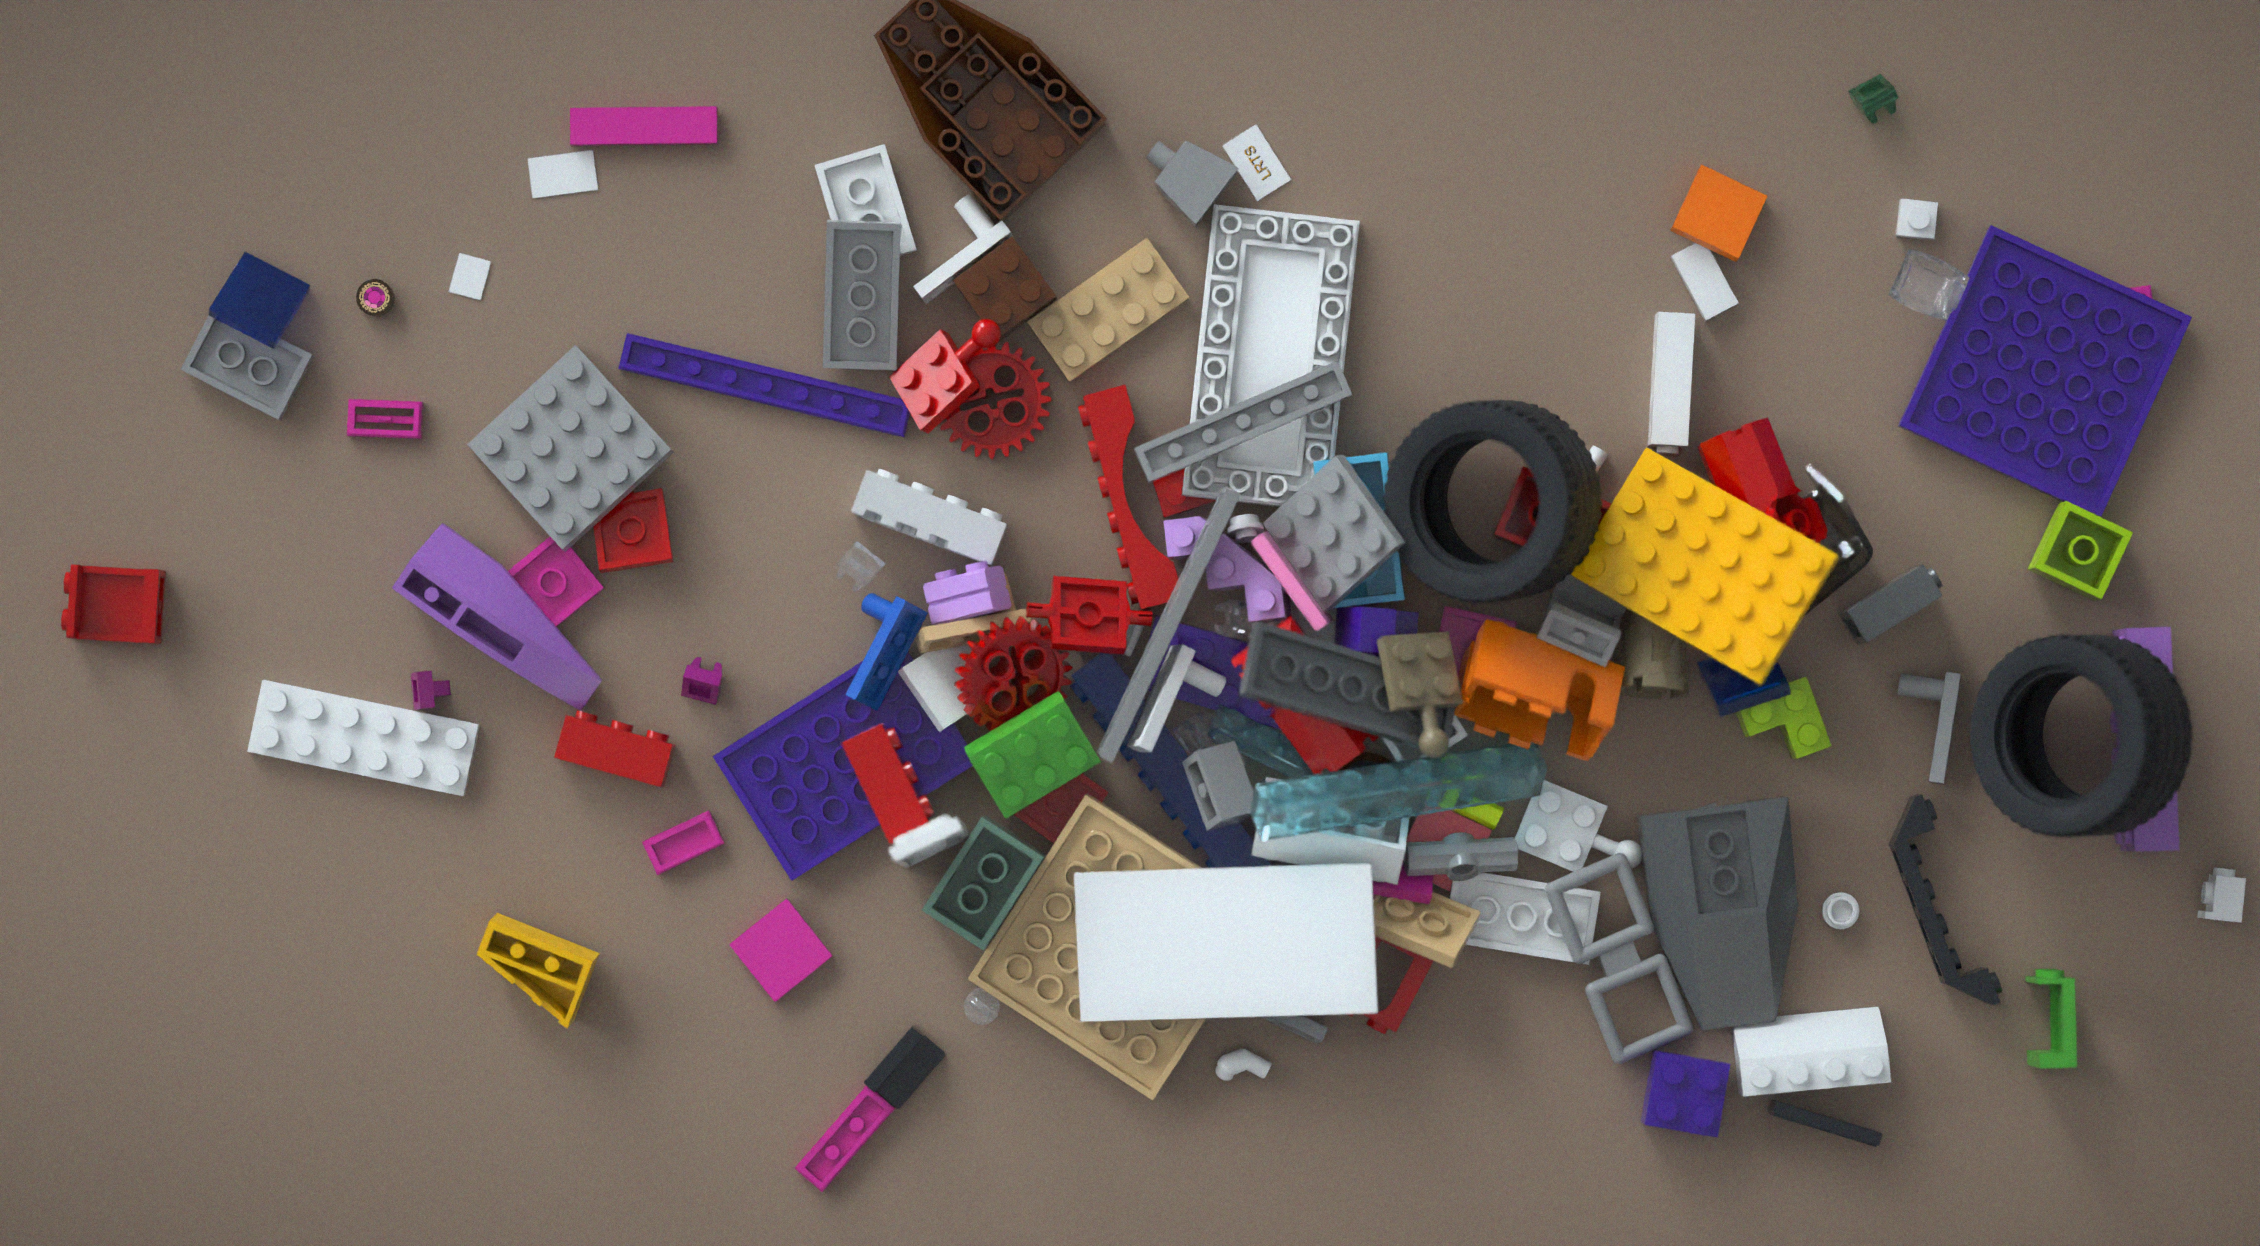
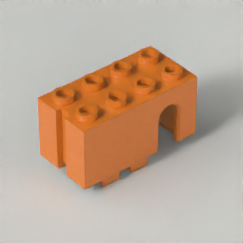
M1486 618L1477 633L1476 640L1470 643L1462 657L1458 680L1463 703L1455 707L1454 716L1474 722L1473 731L1493 738L1497 731L1509 734L1508 743L1528 750L1531 742L1543 745L1551 712L1555 711L1564 714L1567 708L1573 716V723L1566 754L1589 761L1613 727L1625 666L1613 663L1611 660L1608 661L1606 667L1538 639V634L1527 633L1510 627L1504 622Z

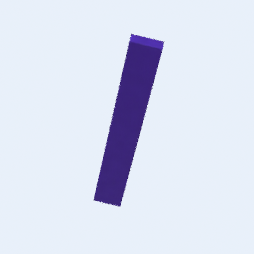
M629 333L626 335L618 368L627 372L905 438L910 418V412L900 398Z

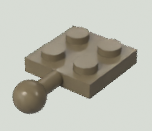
M1449 631L1382 636L1377 640L1390 711L1420 710L1424 733L1420 737L1419 747L1427 757H1441L1448 750L1449 739L1445 732L1438 727L1435 708L1457 707L1463 703Z

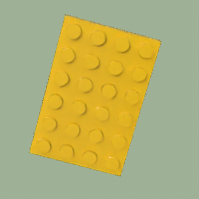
M1646 447L1598 525V532L1594 536L1593 544L1589 546L1588 554L1582 558L1583 562L1580 565L1575 566V571L1571 576L1762 686L1839 557L1837 554Z

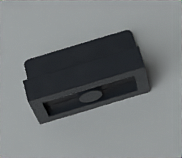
M913 1025L864 1081V1084L873 1092L877 1091L895 1108L899 1109L945 1057V1052Z

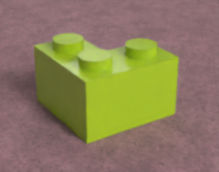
M1807 676L1732 702L1744 737L1780 726L1791 759H1798L1832 746Z

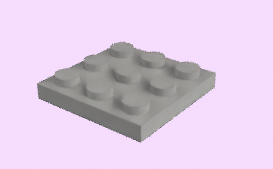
M1336 455L1263 522L1267 531L1323 611L1332 610L1405 544L1401 535L1344 455Z

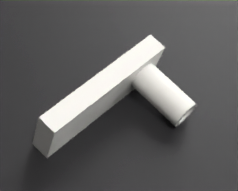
M968 194L960 199L954 207L978 239L913 286L925 304H928L951 287L956 277L1011 236L1013 237L1003 221L996 225L993 223L972 194Z
M1171 645L1127 746L1138 752H1152L1182 681L1217 697L1225 686L1226 677L1192 661L1195 650L1185 645Z

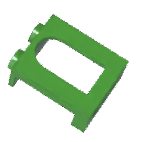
M2035 969L2036 976H2025V982L2049 984L2051 1049L2027 1050V1065L2037 1068H2077L2075 978L2064 976V970Z

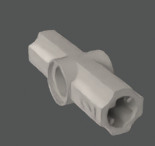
M1466 832L1450 834L1443 838L1442 841L1407 842L1403 858L1404 872L1407 873V876L1447 874V877L1451 880L1465 881L1474 878L1480 872L1516 871L1518 866L1517 842L1513 837L1474 839L1471 834Z

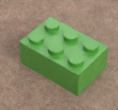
M1059 691L964 746L969 760L1005 819L1101 762Z

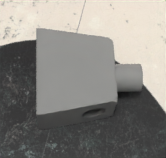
M1158 141L1146 157L1147 160L1162 170L1155 180L1157 189L1195 228L1238 173V168L1235 165L1188 141H1185L1176 153Z

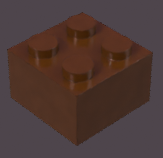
M1012 236L953 280L956 288L980 320L991 319L999 325L1001 330L999 342L1057 299L1056 294Z

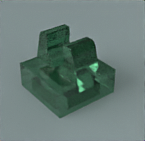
M1881 74L1848 91L1852 102L1873 124L1878 122L1875 112L1884 106L1890 114L1896 112L1895 100L1898 99V95L1894 86Z

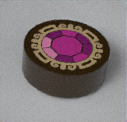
M370 279L362 283L358 288L356 301L359 308L367 315L374 317L383 316L393 307L394 292L384 281Z

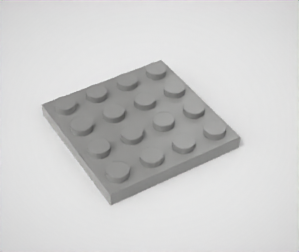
M576 345L467 444L565 552L674 453Z

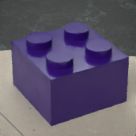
M1653 1050L1640 1122L1644 1125L1718 1138L1731 1064Z

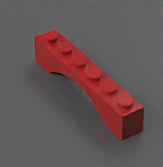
M1126 385L1084 395V405L1078 406L1083 428L1091 426L1094 440L1087 443L1093 463L1100 461L1104 475L1097 477L1102 498L1110 497L1113 511L1107 512L1112 534L1119 532L1123 546L1116 548L1121 568H1129L1133 582L1127 583L1131 604L1139 603L1141 611L1167 604L1178 581L1175 564L1159 552L1144 536L1132 516L1125 496L1123 458L1128 437L1135 424Z

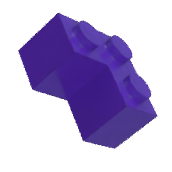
M1371 607L1337 608L1334 644L1380 658L1377 640L1382 636L1417 634L1419 612Z

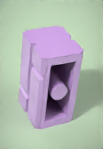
M987 561L966 565L967 573L957 575L956 569L935 573L936 581L925 583L923 586L926 603L929 604L928 611L931 624L938 625L1011 609L1012 604L1009 591L1005 587L1007 583L1003 567L1001 565L988 567Z

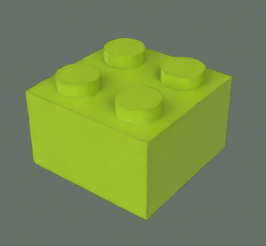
M2068 501L2058 503L2028 570L2093 601L2102 600L2133 532Z

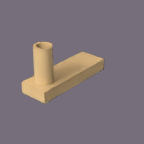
M1004 573L1007 583L1005 587L1009 591L1012 604L1011 609L995 612L993 615L922 627L916 639L919 654L968 645L966 643L968 640L978 643L980 638L977 631L980 629L986 634L991 633L990 622L992 621L1000 628H1003L1004 617H1008L1015 625L1019 616H1022L1028 621L1029 625L1031 618H1026V608L1016 610L1007 574Z

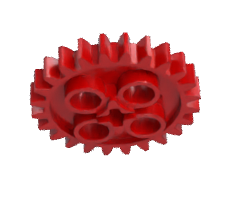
M1007 341L1001 350H996V346L988 348V350L981 348L966 362L975 378L979 381L980 389L976 395L968 397L962 404L984 400L987 398L986 392L993 390L996 396L1017 389H1023L1024 394L1018 397L999 400L997 402L998 408L991 409L989 404H984L962 411L960 409L962 404H960L946 417L947 421L940 426L941 431L950 429L954 431L949 438L950 443H954L960 438L963 440L961 445L962 452L968 450L971 445L974 446L976 458L980 457L983 449L988 450L991 460H994L996 450L999 449L1002 450L1006 458H1009V447L1013 445L1019 452H1023L1021 440L1025 438L1029 442L1034 443L1035 439L1031 434L1032 429L1044 431V427L1038 422V418L1050 417V413L1041 408L1042 404L1052 402L1051 397L1041 394V391L1050 387L1049 382H1038V378L1042 376L1044 369L1040 368L1032 371L1031 367L1034 364L1035 358L1032 356L1023 361L1021 359L1023 348L1021 347L1014 354L1009 353L1010 347ZM1001 368L1012 369L1016 375L1014 383L1008 387L999 386L995 382L996 372ZM1011 403L1021 404L1025 409L1024 418L1019 422H1009L1004 416L1005 408ZM980 412L986 414L989 417L990 423L985 431L975 432L970 429L969 419L973 414Z
M1019 616L1014 625L1013 621L1008 617H1004L1003 628H1000L992 621L990 622L991 633L986 634L979 629L977 633L980 641L978 643L970 640L966 642L972 649L970 654H959V657L966 664L965 666L955 668V672L963 677V679L954 683V686L959 691H963L957 696V699L963 705H966L963 710L970 717L974 716L973 720L980 727L985 724L989 731L1057 691L1061 693L1064 699L1068 697L1061 690V687L1072 684V681L1063 675V673L1073 669L1067 661H1063L1070 654L1067 650L1051 649V629L1048 626L1042 628V625L1035 619L1028 625V621ZM1010 646H1012V648H1011V657L1009 656V647H1010ZM1035 649L1033 657L1028 661H1024L1026 653ZM1000 656L998 664L995 667L989 668L991 660L994 657ZM1038 684L1036 691L1032 695L1027 696L1028 689L1032 685ZM1003 691L1002 697L997 702L992 703L993 696L997 692ZM1016 695H1017V696H1018V704L1015 706V704H1016Z

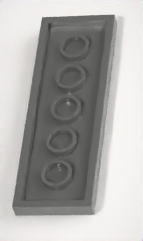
M1260 621L1252 625L1239 695L1420 749L1419 740L1424 733L1420 710L1390 711L1380 658ZM1455 707L1435 708L1438 727L1445 732L1450 740Z

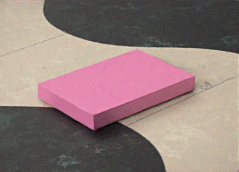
M1265 531L1254 538L1251 544L1313 629L1318 631L1334 620L1328 611H1323L1270 533Z

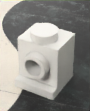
M2213 868V875H2209L2208 882L2204 881L2201 891V902L2206 904V910H2198L2197 918L2242 923L2246 878L2235 877L2236 870Z

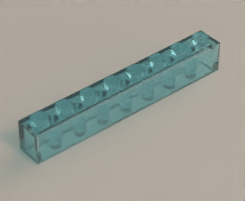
M1531 742L1527 750L1509 743L1447 753L1438 758L1422 757L1258 783L1255 786L1250 814L1261 841L1535 797L1540 796L1547 765L1537 744Z

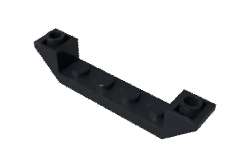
M1922 794L1913 795L1906 804L1889 842V847L1941 983L1987 1004H1999L2001 1002L1998 994L2002 993V988L1995 972L1989 973L1988 968L1980 967L1958 975L1957 970L1962 968L1955 948L1949 949L1944 935L1949 932L1943 915L1941 913L1936 914L1931 900L1936 899L1933 887L1928 878L1922 879L1918 866L1923 864L1921 855L1916 844L1910 845L1908 839L1934 830L1933 821L1937 819V815L1930 799L1924 800Z

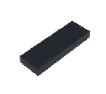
M1773 1099L1769 1106L1768 1112L1775 1117L1874 1147L1879 1146L1882 1133Z

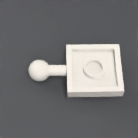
M1539 778L1514 839L1519 850L1572 872L1583 868L1591 847L1611 856L1617 853L1625 854L1631 869L1637 867L1642 860L1641 847L1637 842L1623 840L1618 843L1597 834L1608 806Z

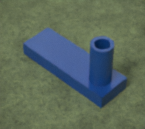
M870 593L862 601V611L883 623L846 695L878 711L928 612L897 596L892 603L874 593Z

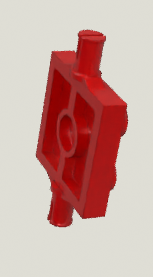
M1053 576L1049 604L1030 602L1026 604V618L1048 619L1051 629V649L1124 655L1126 650V632L1129 625L1148 627L1152 625V611L1130 610L1127 600V581Z

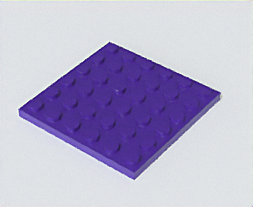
M1991 225L1988 227L1898 427L2062 502L2068 501L2101 517L2192 317Z

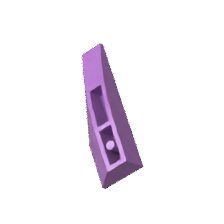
M444 523L436 529L411 558L392 587L393 590L491 658L580 711L584 709L602 682L599 675L506 568Z

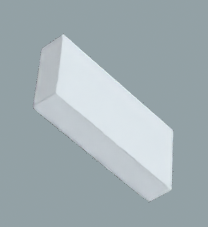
M1694 243L1671 256L1704 321L1738 304L1734 293L1709 249Z

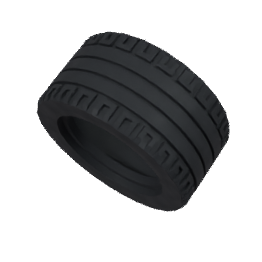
M1486 400L1465 402L1443 408L1440 412H1434L1430 415V418L1419 422V426L1411 430L1410 436L1402 440L1403 444L1397 448V454L1395 458H1392L1390 469L1387 471L1388 478L1387 483L1384 485L1385 496H1383V502H1385L1384 513L1405 541V544L1396 551L1400 554L1402 563H1405L1407 569L1411 573L1414 572L1416 578L1420 582H1424L1426 587L1434 588L1438 594L1447 595L1450 599H1459L1462 602L1492 603L1515 600L1544 592L1545 589L1553 588L1558 582L1564 581L1566 575H1571L1575 571V566L1583 562L1582 558L1588 554L1589 546L1593 544L1594 536L1599 529L1598 520L1601 519L1602 515L1600 513L1602 506L1600 493H1602V487H1600L1599 482L1600 476L1597 475L1595 469L1597 468L1596 462H1593L1590 450L1587 451L1584 440L1578 437V433L1575 430L1569 428V424L1566 421L1560 420V416L1549 413V410L1546 408H1538L1536 404H1528L1523 401ZM1486 440L1502 443L1520 455L1529 466L1539 492V513L1533 533L1516 554L1502 562L1486 559L1472 551L1456 533L1448 511V487L1455 467L1470 449Z
M2050 635L2035 638L2034 641H2027L2024 643V646H2018L2013 649V652L2007 653L2004 659L1999 661L1995 668L1989 672L1988 678L1981 685L1973 707L1970 746L1980 783L1985 789L1986 794L1993 800L1994 805L2004 815H2008L2014 823H2019L2020 827L2030 828L2034 833H2042V835L2054 837H2086L2111 835L2133 830L2138 825H2143L2149 819L2156 817L2159 810L2166 808L2167 803L2172 801L2174 793L2179 790L2185 778V772L2189 766L2192 754L2193 727L2190 719V709L2187 699L2183 695L2182 687L2177 682L2174 674L2170 673L2168 666L2163 664L2158 656H2153L2147 648H2142L2140 644L2131 643L2130 640L2106 635ZM2078 676H2083L2095 683L2108 697L2115 710L2120 733L2118 754L2110 773L2097 788L2086 795L2073 791L2057 777L2048 762L2043 742L2044 720L2051 701L2065 684Z

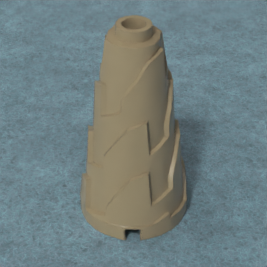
M1630 611L1629 625L1625 628L1622 656L1618 657V664L1625 666L1620 694L1637 698L1661 699L1662 695L1667 694V690H1671L1670 699L1687 697L1689 695V661H1686L1685 642Z

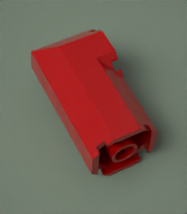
M1768 417L1742 425L1739 429L1726 431L1699 444L1697 449L1712 485L1819 545L1821 540L1827 537L1828 529L1817 502L1811 497L1803 499L1798 495L1802 490L1795 486Z
M1292 614L1276 625V627L1306 635ZM1248 646L1231 657L1234 667L1242 664L1241 669L1243 672L1240 674L1241 678H1243ZM1258 701L1265 710L1273 707L1270 716L1275 720L1318 780L1325 777L1323 769L1327 768L1331 774L1361 754L1367 748L1363 743L1366 741V738L1369 737L1372 742L1379 738L1375 735Z

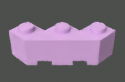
M1196 516L1164 521L1168 558L1174 560L1189 558L1207 521L1206 518ZM1223 532L1206 566L1208 589L1219 592L1245 588L1248 620L1252 623L1258 621L1263 623L1282 621L1292 614L1290 596L1272 571Z

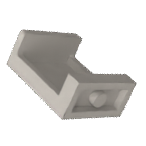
M1566 575V579L1558 582L1550 595L1537 638L1606 667L1620 638L1621 631L1619 627L1626 608L1578 581L1571 575Z

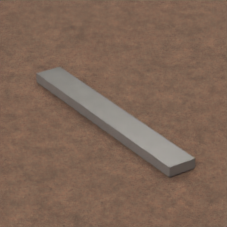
M1226 486L1222 487L1097 749L1098 755L1113 763L1241 495L1237 491Z

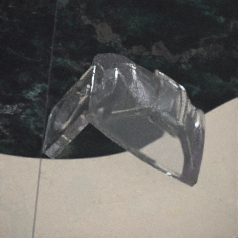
M1908 249L1888 295L1914 311L1947 320L1949 314L1957 308L1970 277L1937 257Z

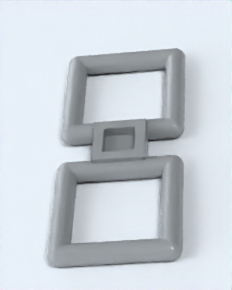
M1617 853L1548 883L1545 891L1573 961L1577 964H1582L1598 957L1605 977L1589 983L1585 988V992L1613 1062L1616 1064L1625 1063L1691 1034L1694 1027L1666 956L1656 954L1641 961L1633 941L1651 934L1654 930V925L1626 855ZM1616 870L1637 924L1583 947L1562 893ZM1656 971L1677 1024L1623 1047L1602 994Z

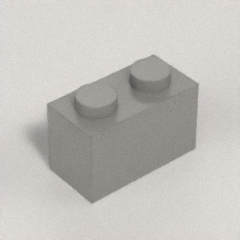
M1235 741L1198 750L1182 762L1207 831L1245 821L1260 810L1257 792L1251 786L1245 770V759L1238 751Z

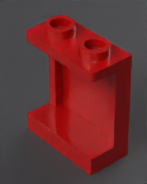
M71 564L70 572H66L64 576V593L69 594L68 609H63L61 617L62 631H66V638L161 644L166 571L160 569H132Z

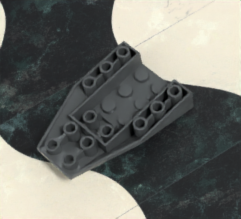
M1780 796L1749 800L1743 803L1637 815L1649 914L1654 925V932L1701 1029L1709 1030L1776 1021L1798 909L1788 797Z

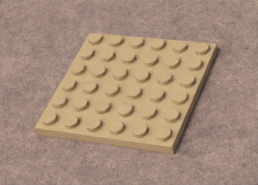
M1087 793L971 972L968 980L1153 1101L1206 1018L1081 1022L1074 873L1198 869L1201 867Z

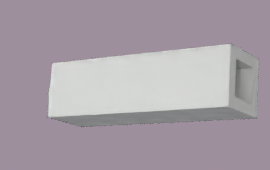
M1657 312L1655 314L1648 446L1657 447L1656 453L1676 455L1679 453V448H1686L1688 446L1695 314Z

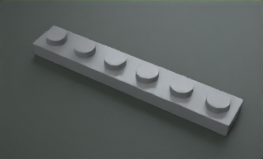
M1338 361L1135 447L1134 452L1149 484L1352 396V392Z

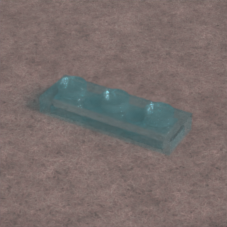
M1219 704L1213 713L1207 737L1222 744L1235 741L1240 753L1306 784L1312 775V771L1286 736L1243 716L1238 711Z

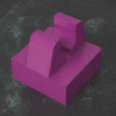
M696 657L690 665L686 666L681 696L717 705L723 675L722 664L716 662L712 671L701 668L702 658Z
M432 670L410 674L414 710L434 708V697L451 695L450 680L433 681Z

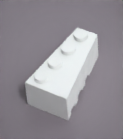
M879 469L876 474L866 470L851 510L855 516L975 561H987L989 566H993L1008 526L1006 523L1001 522L1003 515L986 508H982L981 512L977 513L967 509L968 502L957 497L947 495L946 500L933 496L934 489L913 482L912 487L898 482L900 476Z

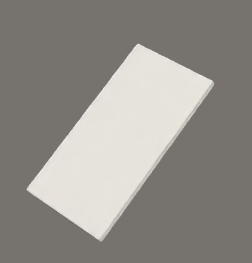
M1214 204L1190 424L1338 361L1344 373L1360 221ZM1340 401L1186 467L1184 470L1182 496L1217 500L1222 487L1226 486L1241 494L1237 501L1239 503L1281 507L1315 475L1313 461L1329 460L1335 457Z
M1372 863L1074 873L1081 1022L1378 1013Z

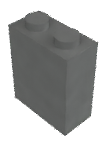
M1924 564L1915 566L1845 608L1838 615L1857 645L1867 643L1942 597L1943 595L1939 588L1943 584L1933 568L1926 569Z

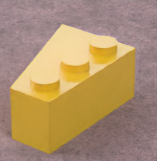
M497 913L489 920L477 955L510 983H515L532 997L531 1000L538 1006H543L559 1020L558 1022L568 1029L575 1021L600 953Z

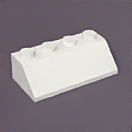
M1879 1007L1777 1016L1776 1021L1732 1026L1738 1094L1742 1096L1891 1082L1888 1045Z

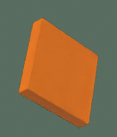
M1701 164L1670 231L1737 262L1767 199V195Z

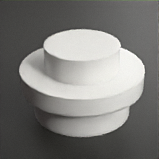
M1243 514L1232 517L1230 519V527L1227 528L1228 536L1236 538L1238 543L1252 542L1254 538L1264 532V525L1259 522V516L1255 514Z
M1837 892L1827 897L1824 901L1822 915L1829 926L1836 929H1846L1857 921L1859 905L1851 895Z

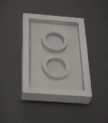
M214 304L180 370L281 421L314 355Z

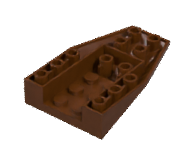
M910 0L874 35L924 142L998 222H1005L1107 125V118L1030 38L958 0Z

